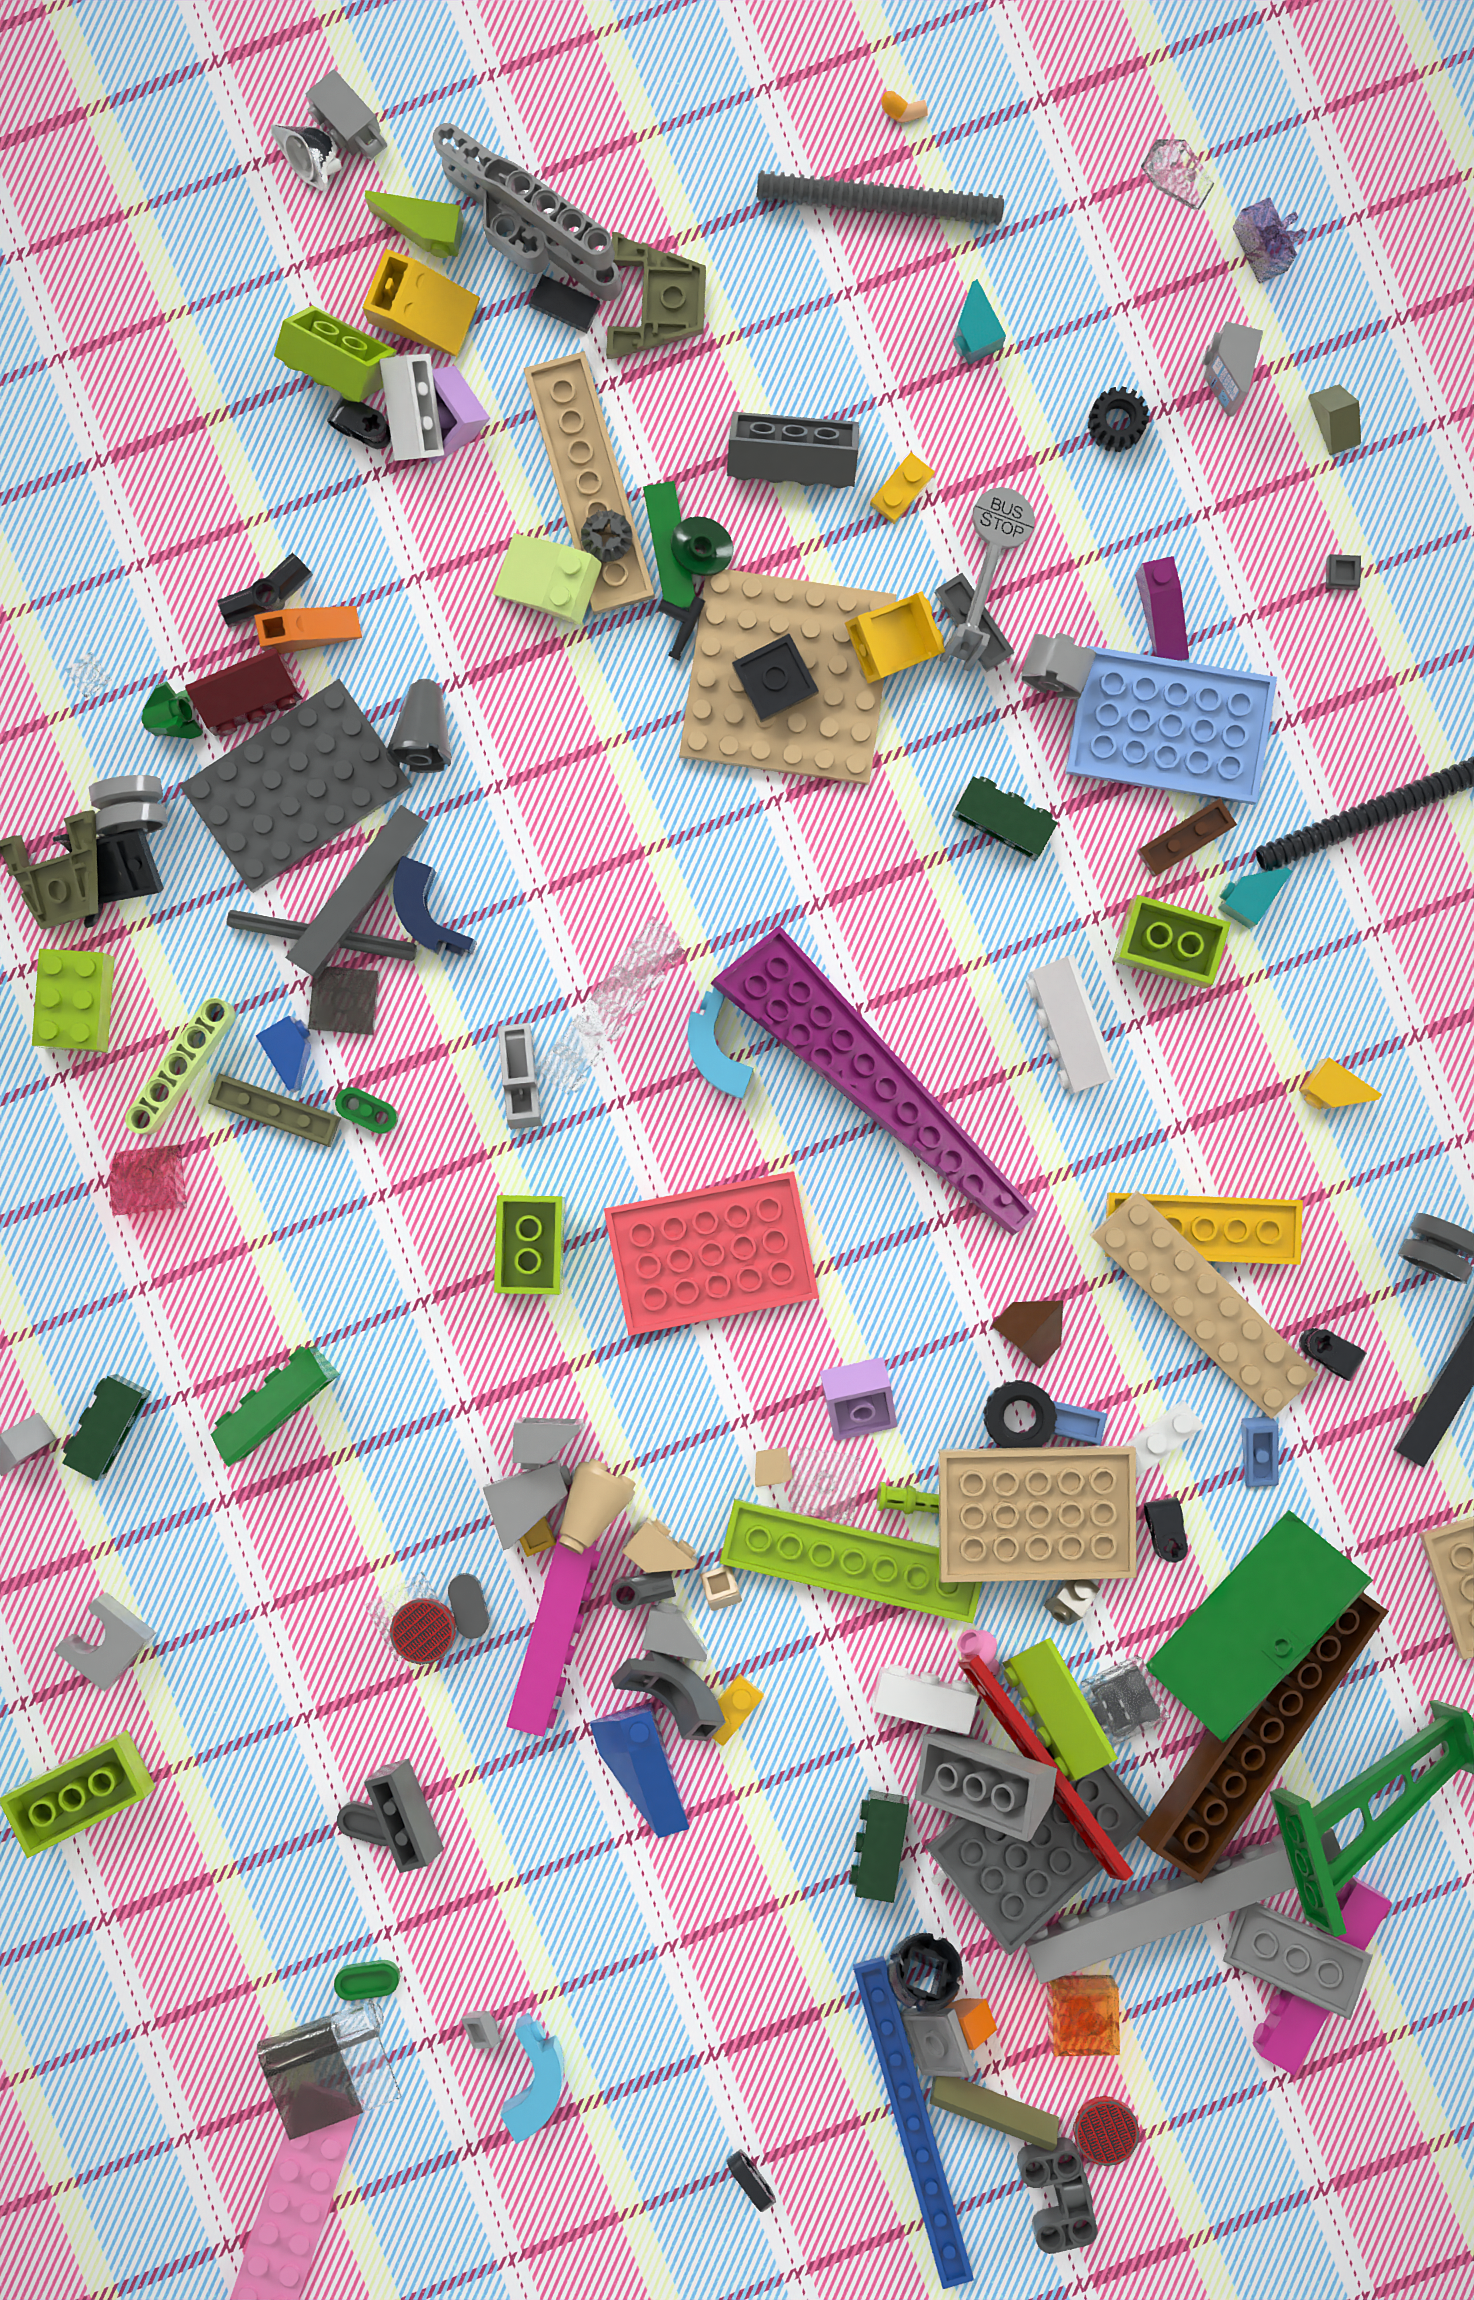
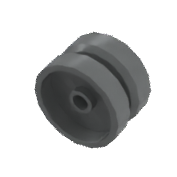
M1416 1213L1410 1229L1414 1235L1422 1240L1415 1238L1404 1239L1398 1253L1399 1257L1435 1276L1467 1284L1473 1267L1462 1257L1474 1258V1233L1441 1218L1425 1213Z

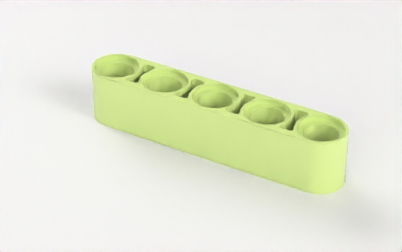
M209 998L201 1004L125 1115V1123L130 1131L137 1134L152 1135L162 1127L234 1023L236 1012L230 1003L219 998ZM221 1005L224 1008V1016L220 1021L214 1022L211 1017L212 1010L216 1006ZM203 1032L206 1037L205 1044L201 1048L196 1049L193 1044V1038L197 1033ZM184 1058L187 1062V1069L183 1074L178 1075L175 1072V1064L179 1059ZM162 1085H166L169 1091L168 1097L160 1102L156 1097L157 1089ZM146 1111L150 1116V1122L147 1127L142 1129L138 1124V1117L142 1112Z

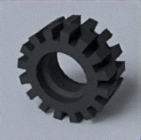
M1121 386L1119 391H1116V387H1112L1108 393L1106 391L1102 392L1099 399L1097 398L1088 417V428H1091L1089 434L1091 438H1097L1096 444L1099 447L1102 443L1106 445L1104 450L1110 451L1112 447H1115V452H1121L1123 447L1126 450L1130 449L1133 444L1136 445L1147 427L1146 425L1149 422V416H1147L1149 411L1148 405L1143 406L1145 399L1142 395L1138 399L1135 397L1137 391L1132 389L1131 393H1127V387ZM1113 409L1124 410L1130 417V425L1124 430L1111 428L1106 420L1107 413Z

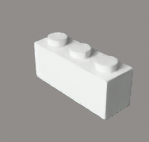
M430 353L379 359L394 460L444 455Z
M889 1664V1668L880 1666L871 1705L874 1712L969 1735L978 1695L974 1689H971L972 1685L967 1682L952 1680V1684L939 1681L940 1677L932 1673L921 1672L920 1676L908 1673V1669L903 1666Z

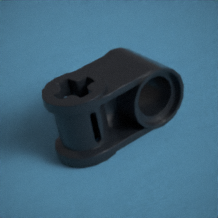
M340 396L327 419L328 424L338 432L352 437L377 450L387 447L391 442V433L383 414L362 401H349Z
M1309 1328L1301 1334L1299 1339V1346L1306 1355L1324 1365L1330 1372L1347 1381L1353 1379L1367 1355L1360 1347L1326 1329ZM1316 1338H1319V1342L1322 1344L1320 1349H1318V1344L1315 1343Z
M1172 1497L1144 1503L1145 1518L1150 1530L1154 1552L1158 1557L1170 1563L1182 1561L1187 1555L1188 1544L1179 1499ZM1169 1539L1176 1543V1547H1173L1171 1550L1172 1553L1164 1550V1546L1169 1545Z

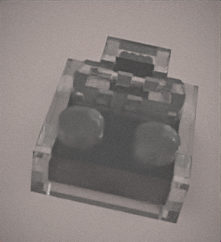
M1138 1654L1080 1682L1087 1696L1085 1700L1112 1747L1171 1719L1143 1659Z

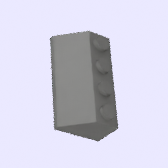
M944 1729L923 1736L915 1800L1028 1842L1032 1839L1052 1803L1057 1768Z

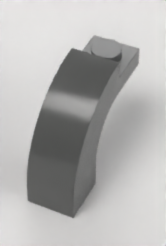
M650 1651L643 1660L628 1658L611 1677L614 1689L645 1692L662 1701L673 1714L682 1739L708 1741L726 1723L715 1696L705 1682L688 1666L667 1654Z

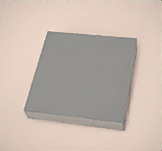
M906 2008L900 2013L922 2075L970 2078L977 2072L954 2008H943L934 2013L917 2012L916 2008Z

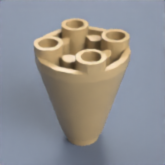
M593 1458L589 1462H579L575 1469L559 1533L561 1538L558 1543L582 1555L584 1549H588L631 1502L636 1493L633 1490L636 1483L632 1479L621 1474L616 1477L606 1472L608 1466Z

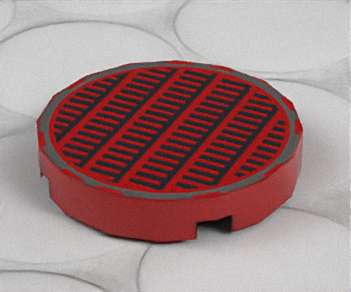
M432 1598L412 1599L402 1605L392 1619L390 1626L391 1643L397 1654L408 1662L419 1665L434 1663L443 1658L454 1643L456 1634L455 1618L449 1608L439 1600Z
M1110 2096L1095 2097L1083 2104L1077 2112L1078 2115L1073 2124L1075 2142L1083 2156L1094 2164L1102 2166L1117 2165L1131 2157L1138 2146L1140 2131L1137 2119L1130 2107L1123 2101L1116 2100Z

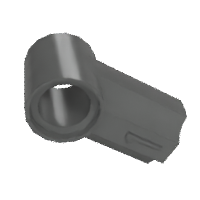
M671 1571L651 1572L633 1577H620L611 1586L613 1605L622 1611H629L639 1605L676 1596ZM622 1586H629L635 1593L631 1600L621 1601L616 1596L617 1590Z

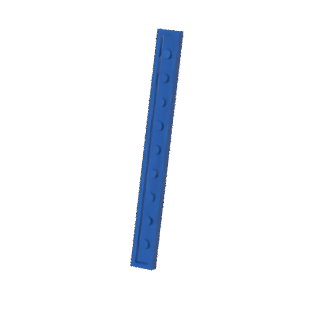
M881 1956L853 1964V1970L942 2289L974 2281L896 1997L888 1983L885 1958Z

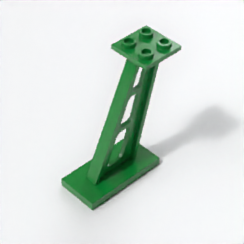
M1438 1700L1429 1701L1434 1722L1313 1808H1311L1310 1801L1282 1787L1269 1791L1305 1920L1333 1937L1346 1934L1336 1893L1459 1769L1474 1774V1720L1468 1713V1710ZM1441 1743L1444 1755L1413 1782L1411 1775L1412 1765ZM1402 1774L1405 1782L1404 1792L1373 1820L1368 1806L1369 1799ZM1360 1808L1364 1821L1361 1833L1335 1858L1327 1863L1321 1843L1322 1835L1353 1810Z

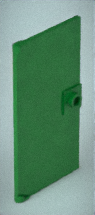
M1288 1510L1144 1667L1224 1743L1275 1686L1311 1651V1647L1370 1585L1373 1579L1304 1523L1294 1512Z

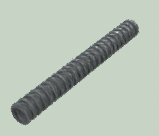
M761 170L758 173L756 193L758 201L768 198V202L778 199V203H782L783 200H787L788 204H792V201H797L798 205H802V202H807V206L817 203V207L827 204V208L837 205V209L847 206V210H851V207H856L857 211H861V208H866V212L876 209V213H881V210H885L886 214H891V211H895L896 215H901V212H905L906 216L914 213L916 217L924 214L926 218L934 215L935 219H940L943 216L945 220H950V217H953L958 222L960 218H963L968 223L970 219L975 220V223L978 224L982 220L987 225L991 221L997 226L1002 222L1003 195H998V198H994L993 194H988V197H984L983 193H978V196H974L973 192H968V195L963 194V191L955 194L953 190L945 193L943 189H939L936 192L931 187L926 191L921 186L919 190H916L914 186L910 185L909 189H907L902 184L897 188L892 183L887 187L882 182L879 183V186L874 185L873 181H870L868 185L864 184L863 180H860L859 183H854L853 179H850L849 182H844V178H840V181H834V177H830V180H824V176H820V179H815L814 175H810V178H805L804 174H800V177H795L794 173H790V176H785V172L775 175V171L765 174V170Z

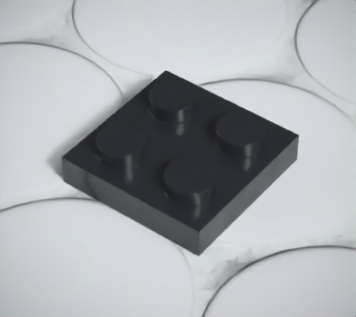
M790 634L732 662V667L761 723L819 693Z

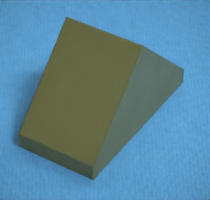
M1340 384L1309 394V402L1330 456L1361 444L1360 404L1353 395Z

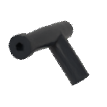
M694 596L687 611L662 599L657 611L682 622L672 651H669L668 656L680 661V655L693 632L705 605V600Z

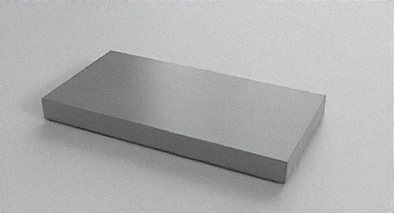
M1256 1902L1240 1909L1222 1961L1351 2020L1373 1954Z

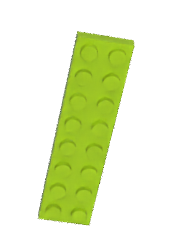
M735 1498L719 1564L971 1624L974 1621L983 1583H941L939 1580V1547Z

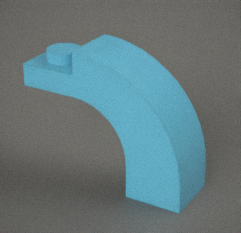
M714 987L712 992L706 991L700 1009L705 1010L704 1015L691 1011L688 1022L690 1053L698 1071L713 1087L727 1095L743 1100L754 1068L731 1060L721 1052L716 1044L714 1029L725 996Z
M529 2012L517 2019L514 2031L532 2062L534 2079L525 2090L503 2103L500 2114L516 2144L536 2133L548 2121L559 2100L564 2076V2057L557 2036L554 2035L544 2041L546 2035L542 2025L538 2020L533 2021Z

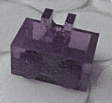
M1271 197L1242 209L1232 227L1259 284L1289 270L1297 256L1292 243L1303 239L1306 235L1304 227L1298 231H1286L1288 225L1295 223L1299 216L1295 211L1281 221Z

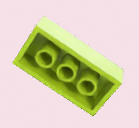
M125 1730L10 1789L0 1797V1805L28 1859L141 1801L156 1786L128 1730Z

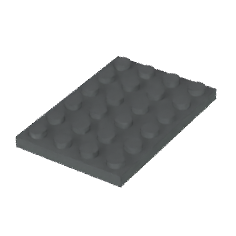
M339 678L179 786L249 890L254 893L411 788L412 784L400 767L394 766L387 760L386 746Z
M1048 1747L1045 1748V1749L1047 1750V1752L1049 1753V1755H1050V1756L1052 1757V1759L1054 1760V1757H1053V1755H1052L1050 1749H1049ZM1109 1764L1080 1779L1069 1782L1119 1853L1137 1837V1833L1149 1818ZM1054 1799L1032 1839L1028 1842L958 1816L925 1846L926 1850L1003 1951L1010 1956L1103 1869Z

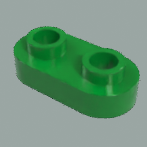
M348 1087L340 1091L336 1097L335 1107L343 1118L374 1133L387 1134L397 1126L398 1113L395 1107L365 1091ZM352 1098H356L359 1102V1106L355 1110H351L348 1106V1102ZM381 1112H385L388 1116V1120L384 1124H380L377 1121V1116Z

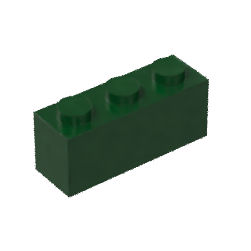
M973 776L951 816L1036 861L1058 824L1057 821L1052 819L1054 816L1043 808L1036 807V809L1027 806L1024 804L1025 799L1016 793L1008 792L1006 794L996 789L997 784L986 777L980 776L978 779Z
M119 1374L102 1378L95 1388L94 1395L97 1397L92 1407L88 1406L79 1419L78 1424L82 1425L77 1435H73L64 1447L63 1453L66 1456L62 1464L95 1481L106 1478L151 1391Z
M868 1790L867 1800H861L859 1819L864 1820L862 1832H856L854 1841V1852L858 1853L857 1865L851 1864L849 1872V1885H853L855 1897L894 1903L909 1811L907 1796Z

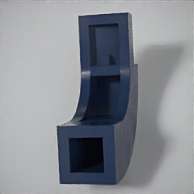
M402 856L394 878L393 899L397 915L406 931L424 948L439 955L443 943L446 944L445 950L462 957L464 952L473 955L477 945L473 938L440 926L434 922L429 913L428 894L437 872L431 866Z

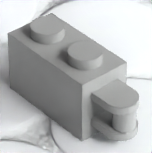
M332 69L305 93L310 105L307 109L310 116L319 126L324 123L330 130L328 134L339 149L345 147L352 156L360 150L371 161L388 147L386 141L380 135L381 129L376 115L335 69Z

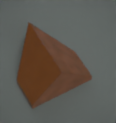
M1063 1300L1011 1302L991 1326L1040 1369L1061 1346Z

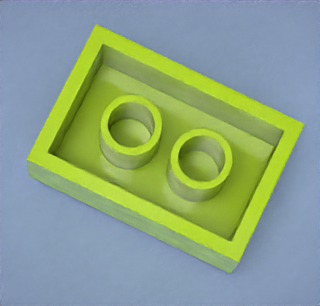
M312 305L282 321L274 357L283 361L286 367L295 371H302L311 376L317 384L329 386L339 391L343 398L349 401L360 402L383 388L379 359L395 357L397 350Z
M1136 895L1130 900L1113 962L1206 989L1214 983L1231 922Z
M39 948L31 1046L43 1049L108 1053L115 957L103 952Z
M497 1195L494 1293L563 1294L565 1197Z

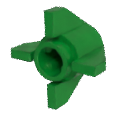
M167 681L156 685L142 710L141 721L144 728L157 737L163 735L194 739L203 734V730L195 719L191 720L192 710L188 703L191 699L186 689L176 694Z

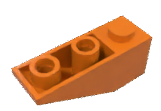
M356 606L294 608L254 615L260 647L264 652L275 647L280 654H286L362 638Z

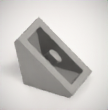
M39 1412L0 1434L1 1476H4L57 1439Z

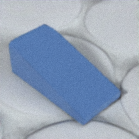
M1269 1417L1242 1418L1241 1436L1246 1488L1279 1485V1425L1274 1418L1270 1419Z

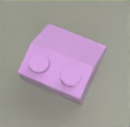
M456 366L432 369L444 455L428 457L432 464L438 463L475 439L491 419Z
M883 1357L820 1371L835 1441L898 1427L891 1384Z

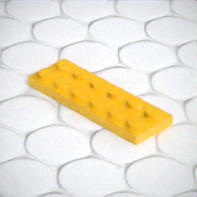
M1107 1192L1106 1219L1133 1193ZM1142 1194L1207 1261L1301 1265L1303 1200Z

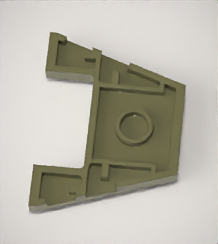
M612 232V243L615 251L613 262L617 266L643 267L644 276L641 326H608L607 359L612 360L704 334L706 265L669 251L668 253L648 247V243L642 242L640 244L625 238L624 234Z
M94 810L83 811L63 818L72 847L71 853L32 866L28 859L22 835L10 836L0 840V854L8 865L9 870H7L9 876H14L22 888L23 893L21 896L41 930L53 928L98 913L96 815Z

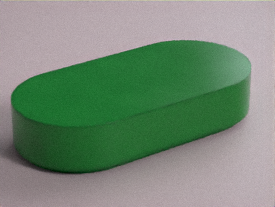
M385 1959L349 1964L342 1967L337 1973L334 1980V1989L336 1994L346 2001L388 1996L396 1990L400 1982V1970L394 1962Z

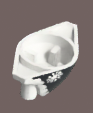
M271 124L270 133L293 170L302 180L324 191L327 188V176L342 169L339 159L335 157L336 144L332 137L316 127Z

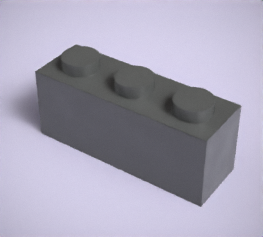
M408 1758L383 1765L367 1778L364 1784L399 1873H404L426 1867L444 1850L411 1762Z

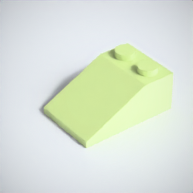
M513 533L493 595L581 625L602 563L590 553L563 544Z

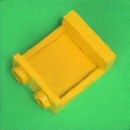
M923 591L874 611L866 612L845 622L868 684L945 653L943 635L936 627L932 616V606L929 600L925 598Z

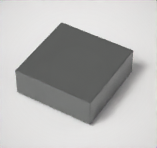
M1329 554L1326 557L1325 589L1358 590L1360 588L1361 555Z

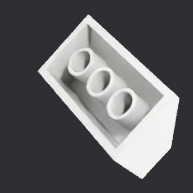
M1074 954L1029 972V979L1025 981L1031 999L1036 998L1040 1009L1036 1011L1037 1019L1041 1028H1046L1050 1040L1047 1041V1047L1052 1059L1057 1058L1061 1068L1057 1075L1063 1090L1068 1089L1071 1095L1116 1079L1117 1076Z

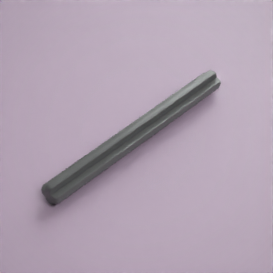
M229 910L226 924L230 928L299 940L310 925L237 910ZM351 931L339 947L413 961L417 953V945L414 943Z

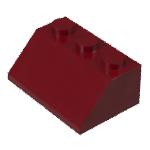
M275 647L185 685V689L206 728L214 736L219 735L220 737L235 733L238 730L237 727L245 723H259L267 718L266 714L279 710L282 712L292 709L297 705V701L303 699L289 664Z

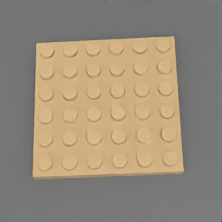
M728 569L716 575L705 576L702 599L706 602L699 616L679 758L869 785L885 677L869 684L867 683L845 622L866 612H871L896 602L897 594ZM790 634L819 693L761 723L732 667V662Z

